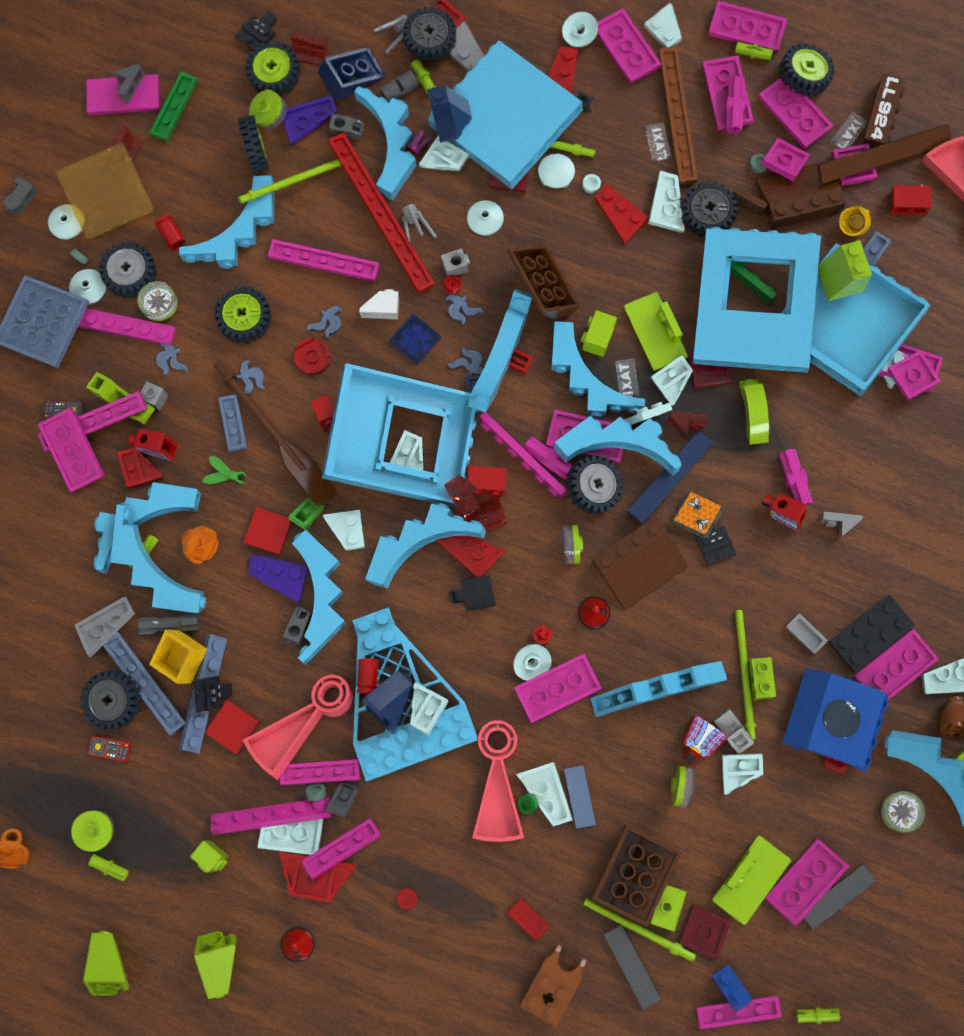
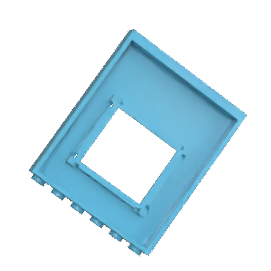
M720 227L706 229L693 364L808 373L821 236L815 233H806L805 235L796 232L779 233L774 230L760 232L756 229L741 231L738 228L722 230ZM731 261L790 265L786 314L726 310Z
M346 363L341 372L321 478L431 503H443L455 508L463 501L464 492H462V486L465 485L467 480L465 469L470 462L468 451L473 444L472 430L476 427V419L474 417L475 412L477 413L478 410L468 406L471 393ZM393 405L443 417L434 473L383 462Z

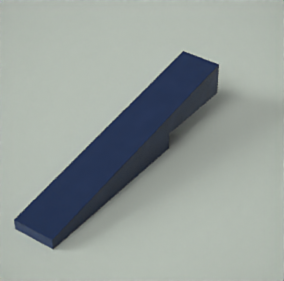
M698 431L677 455L682 465L680 470L675 475H672L668 470L664 469L630 507L627 515L642 526L714 442Z

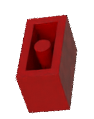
M898 184L893 186L889 193L890 214L927 215L932 207L931 187L921 184L915 186Z
M327 394L311 401L323 432H330L334 414V407Z
M469 466L467 492L474 496H481L482 493L490 494L491 497L505 495L507 468Z

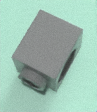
M462 248L441 255V263L446 276H457L468 272L470 260L468 255L463 253ZM453 261L461 262L459 265L452 264Z
M147 381L141 391L145 403L151 405L155 410L161 411L168 397L166 391Z

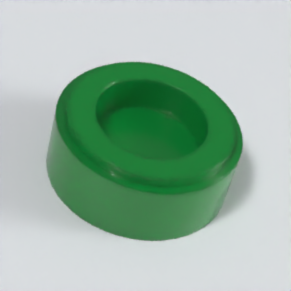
M525 793L518 798L517 806L523 814L528 815L537 810L538 801L533 794Z

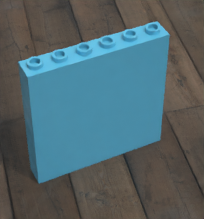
M498 41L489 48L488 53L483 58L478 60L474 69L467 72L464 80L453 88V91L468 100L472 120L462 130L459 139L449 142L468 153L472 160L512 190L582 112V101L508 46ZM431 112L428 121L430 127L437 132L434 116Z
M836 243L823 260L838 249L840 245ZM870 265L872 276L864 292L829 302L826 300L817 275L810 362L861 397L930 307L926 299L916 296L909 288L899 285L894 278L884 275L877 267ZM786 307L780 314H786Z

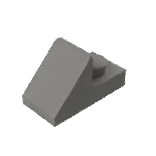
M823 512L820 515L819 523H824L827 527L839 525V540L857 525L863 516Z

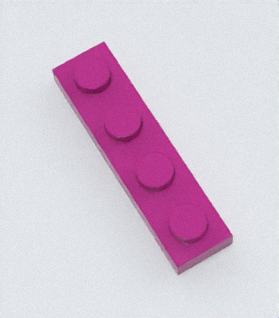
M359 759L288 764L280 776V785L360 780Z
M369 818L305 858L301 863L313 880L380 838L381 834Z
M777 995L754 998L752 1003L737 1013L734 1012L728 1002L696 1007L700 1029L782 1017Z

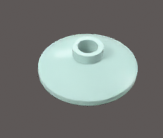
M587 12L572 14L563 25V37L568 44L574 47H583L590 44L598 32L596 19Z
M487 200L479 201L472 205L467 214L469 227L479 235L496 233L501 228L504 220L501 208L496 203ZM487 213L488 217H483L482 214Z
M68 204L55 208L48 218L50 231L60 239L76 237L81 233L85 224V218L81 210L76 206Z
M85 269L73 276L70 281L69 290L70 293L89 300L88 305L98 302L104 296L106 286L98 271ZM86 282H89L88 286L83 287Z
M527 645L516 654L513 661L514 671L523 680L528 681L549 671L552 662L551 655L541 645Z

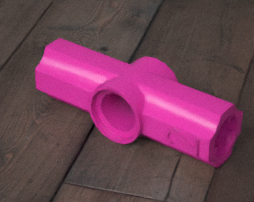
M734 76L729 78L728 96L725 103V113H727L725 128L730 134H737L742 131L746 98L744 97L745 79L741 78V76Z
M531 437L526 442L523 448L546 471L553 472L566 481V478L569 477L567 473L573 465L569 462L565 463L553 448L546 447L534 437Z
M788 449L779 453L784 470V481L786 487L790 489L793 499L805 505L812 504L813 501L807 486V474L804 468H801L796 450Z

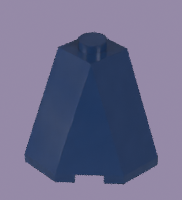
M446 85L427 89L440 143L459 139L462 130L472 120L468 100Z
M398 670L363 699L364 707L392 735L396 733L412 690V684L410 683L412 679L405 672L401 674Z

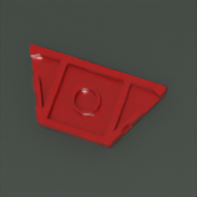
M279 851L290 896L331 902L356 867L354 864L340 862L312 880L301 863L302 860L309 856Z

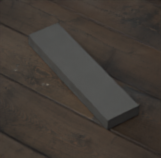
M861 864L831 887L804 917V920L812 930L872 885L876 881L865 865Z
M622 925L604 933L603 935L642 1009L660 1001L661 999Z

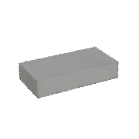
M800 613L785 627L813 655L828 641Z

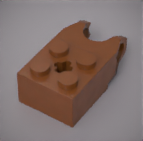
M557 944L554 951L543 960L520 1002V1007L555 1028L581 982L582 971L587 960L582 958L573 969H562L558 964L559 952L562 948L560 944ZM552 993V1001L544 1002L543 994Z

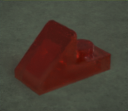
M670 412L668 421L684 439H687L689 426L694 429L706 427L708 414Z
M457 475L444 484L462 518L467 517L480 508L472 494L477 488L461 475Z

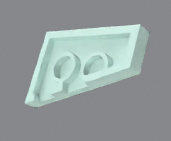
M663 171L659 172L648 224L683 233L685 229L682 223L683 214L680 207V189L677 175Z
M964 658L923 674V693H964Z
M555 762L516 774L528 792L536 797L540 809L553 826L573 820Z
M324 819L261 828L258 848L312 855L319 850Z

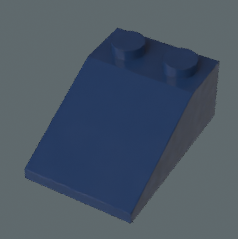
M368 47L324 58L318 70V74L335 101L351 97L355 94L354 91L358 86L364 89L385 78L384 72Z

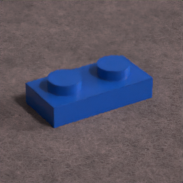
M729 965L712 975L713 981L735 1013L753 1002V999Z

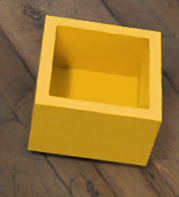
M165 630L149 665L177 684L192 683L191 680L194 679L207 648L180 630Z

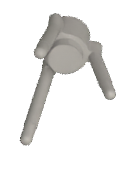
M405 14L373 30L374 32H379L393 26L396 32H402L385 51L387 54L403 38V26L407 19Z
M414 204L407 205L402 209L405 235L409 241L408 222L409 224H415L420 236H423L422 229L418 223L419 219L433 238L437 237L422 216L421 211L417 210Z

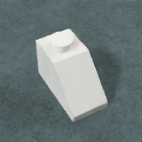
M392 289L379 291L360 308L361 318L398 319L399 294Z

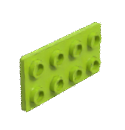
M658 292L624 305V310L653 371L666 367L681 355L685 359L688 357L681 342L683 334L668 302L663 303Z
M757 836L714 895L712 901L741 924L746 925L789 865L791 859L764 838Z

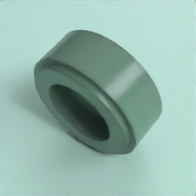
M756 154L750 160L749 167L754 173L760 174L767 169L761 165L765 157L762 154Z
M75 248L70 252V255L83 265L89 260Z
M320 783L310 784L305 790L306 797L310 801H319L326 796L325 786Z

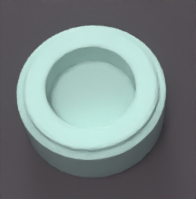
M595 174L585 176L582 183L584 191L590 194L599 191L601 186L600 178Z

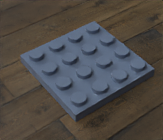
M24 275L0 325V346L59 368L90 301Z

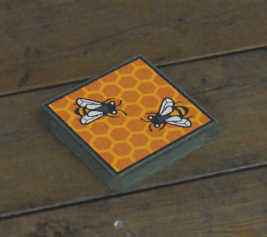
M690 489L672 519V524L707 539L725 507L723 504Z

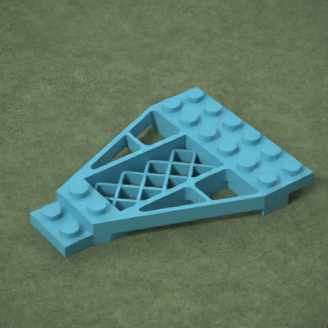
M389 607L352 620L358 636L353 745L366 782L478 741L465 702L394 623ZM402 645L404 651L397 648L396 646ZM390 649L386 658L377 654ZM393 649L403 653L399 664L389 659ZM409 650H413L438 678L437 680L426 684L420 683ZM369 656H372L371 659L377 656L385 660L381 670H378L377 683L382 674L387 677L391 676L383 672L387 662H390L397 666L395 672L399 671L400 667L409 671L408 676L411 677L413 674L415 682L425 688L442 682L459 701V704L443 710L430 734L426 735L413 728L410 723L403 725L407 717L411 718L409 712L412 707V700L408 699L410 705L406 713L403 712L405 716L400 726L398 725L394 735L386 729L381 734L358 741L359 713L367 710L365 707L359 708L360 694L357 693L358 660L366 659ZM405 656L411 669L401 665Z

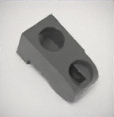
M332 113L329 136L335 137L345 133L346 137L352 140H360L362 138L364 123L362 121Z
M18 176L14 181L17 187L4 200L5 207L12 215H20L38 193L32 184Z
M296 607L283 634L284 642L301 648L303 637L312 617L311 611Z

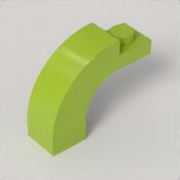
M98 372L95 373L86 386L88 390L107 404L130 395L111 379ZM145 403L147 410L132 415L129 418L145 425L155 409Z
M758 379L739 381V389L745 404L746 436L749 444L769 443L768 407L763 384H760Z

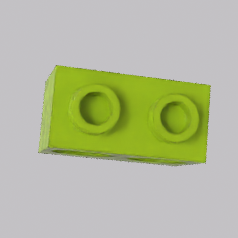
M771 657L749 660L748 667L752 700L775 698L776 692Z

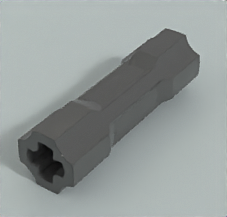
M185 614L178 617L165 618L145 617L139 618L138 622L140 635L165 632V630L199 631L200 628L199 614Z

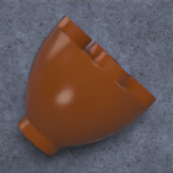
M959 696L950 697L946 700L947 705L940 716L941 737H959V739H964L963 698Z

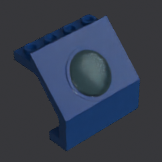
M806 668L782 743L793 749L799 750L800 748L848 764L859 771L866 772L867 767L871 763V754L877 742L878 731L882 726V717L888 706V696H886V692L844 677Z

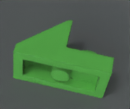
M307 497L289 515L288 519L309 531L312 522L323 511L325 506L316 505Z

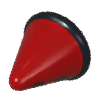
M588 597L580 604L578 617L585 627L598 629L608 622L610 608L602 598Z
M295 927L284 933L280 947L283 955L288 960L302 962L313 953L315 941L307 929Z

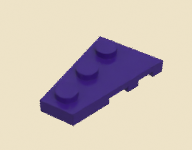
M332 95L284 109L280 112L291 146L330 120L332 113L338 114Z
M252 554L247 573L300 605L309 567Z

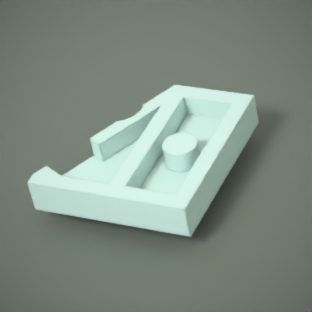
M360 510L323 515L325 521L346 551L365 548Z

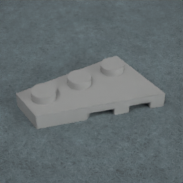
M464 21L456 28V43L449 56L468 72L474 69L478 60L483 58L484 55Z
M126 596L74 625L89 657L93 656L135 615L132 605Z

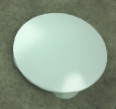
M552 154L545 157L538 168L542 184L552 188L569 186L575 173L572 161L561 154Z

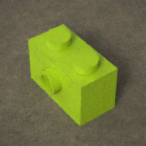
M596 310L594 317L590 316L588 320V332L584 331L581 339V342L584 343L582 350L604 357L617 317Z
M203 840L190 857L198 863L197 866L201 870L209 873L221 871L228 863L226 859L229 855L212 841Z
M667 885L650 923L674 932L686 892Z

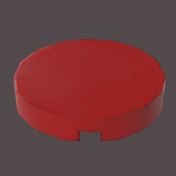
M308 338L302 340L296 346L293 359L296 367L302 373L317 375L328 368L331 354L328 346L323 341Z

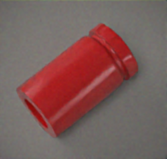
M170 214L160 216L155 221L156 227L170 250H177L179 247L184 246L186 240Z
M358 660L357 693L368 695L377 688L378 660Z

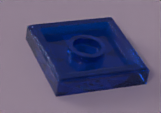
M412 313L391 337L389 343L418 365L441 339V335Z

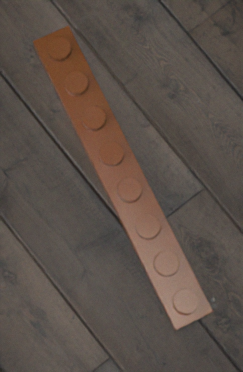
M677 47L659 49V59L661 62L679 185L697 183L698 177Z

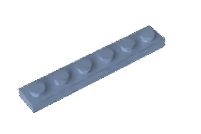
M117 631L103 646L122 672L133 677L131 680L137 682L136 687L140 688L139 695H142V699L167 733L172 736L184 727L185 720L122 635Z
M213 634L206 635L204 647L207 648V651L198 668L196 679L219 675L227 638ZM193 688L179 749L200 754L210 711L193 713L196 711Z

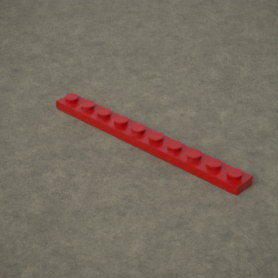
M345 133L328 139V145L416 292L419 294L434 287V281Z

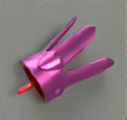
M415 129L406 149L409 153L417 156L431 138L428 137L418 145L423 135V130H420L414 138Z

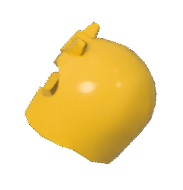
M862 206L849 207L839 217L841 230L849 236H860L866 233L871 225L869 210Z

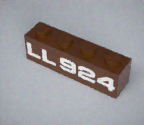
M887 74L882 75L861 145L869 143L870 148L890 142L892 135H889V132L893 130L896 119H893L894 114L898 113L901 103H898V100L903 97L905 87H902L904 79Z

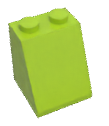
M860 240L841 245L818 265V277L827 302L864 292L872 276Z

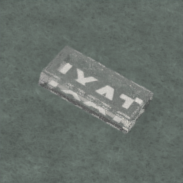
M852 112L831 142L840 148L850 147L868 121Z
M664 123L646 126L645 130L653 162L670 159L671 152Z
M634 359L615 361L619 392L630 397L639 396Z

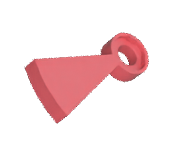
M964 136L937 146L925 155L922 162L964 202Z
M327 675L320 678L312 689L311 698L313 703L243 739L247 750L254 760L276 780L284 772L323 714L328 717H337L349 710L353 702V691L342 677ZM331 688H338L340 694L337 700L331 703L325 702V693Z
M495 720L485 724L478 735L479 748L487 758L492 760L472 838L496 842L522 839L524 835L503 760L510 757L515 751L517 735L510 724ZM494 731H502L507 736V744L501 750H495L488 744V737Z

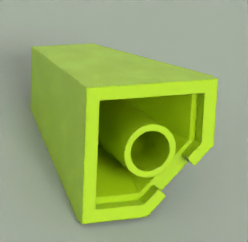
M108 931L92 933L83 980L91 995L113 996L117 994L118 989L122 991L129 989L128 979L117 942L113 934Z
M216 931L197 937L194 957L208 999L221 998L229 992L237 939L234 934H229L227 937L223 936L222 932Z

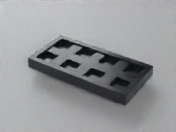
M888 595L828 643L854 673L915 625L891 595Z

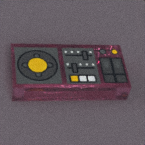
M45 400L44 419L46 420L68 408H73L76 416L79 417L83 415L84 402Z

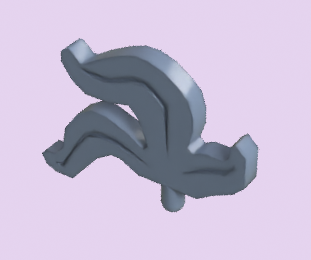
M449 294L446 297V301L450 300L453 303L448 308L449 315L452 319L462 322V325H465L466 319L463 314L459 313L461 307L466 316H474L477 313L483 314V310L480 307L469 308L465 302L467 296L461 298L460 296Z
M334 306L326 312L321 310L320 312L323 314L321 322L309 324L307 330L322 331L326 328L328 320L331 325L326 329L325 335L329 339L330 335L337 332L341 327V319L335 315L338 311L342 312L341 308Z
M160 343V346H164L166 351L158 353L156 363L164 370L163 374L167 375L169 372V367L166 363L169 358H171L170 365L173 369L188 372L187 365L177 362L176 353L181 350L179 348L175 350L172 345Z
M462 348V354L464 357L472 360L471 365L465 358H459L452 364L448 363V367L452 370L462 366L469 371L468 377L472 376V374L481 375L484 369L479 367L483 361L481 354L474 350L466 351L465 348Z
M248 360L242 363L241 374L236 377L237 379L242 378L246 383L243 391L247 395L254 390V384L249 378L255 379L258 388L265 389L263 386V372L257 367L249 369L248 364L251 362Z

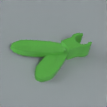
M215 456L209 457L210 464L218 473L207 475L203 478V483L212 485L230 479L239 484H245L243 480L239 481L240 476L244 475L247 477L244 472L231 471L219 458Z

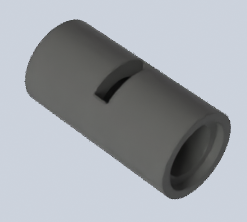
M409 70L380 87L379 91L381 96L389 103L392 98L398 99L417 88L419 83L413 72Z

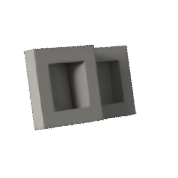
M730 708L714 719L719 729L728 735L726 739L738 754L755 743Z

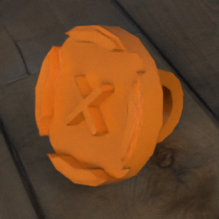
M199 526L186 530L181 540L185 558L196 564L204 563L203 561L211 559L218 547L216 532L208 526Z
M17 829L6 830L2 834L0 841V867L14 869L21 867V864H27L30 853L22 845L21 832ZM13 836L17 838L15 842L7 840Z

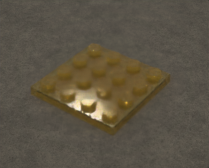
M123 142L55 171L87 240L155 211Z

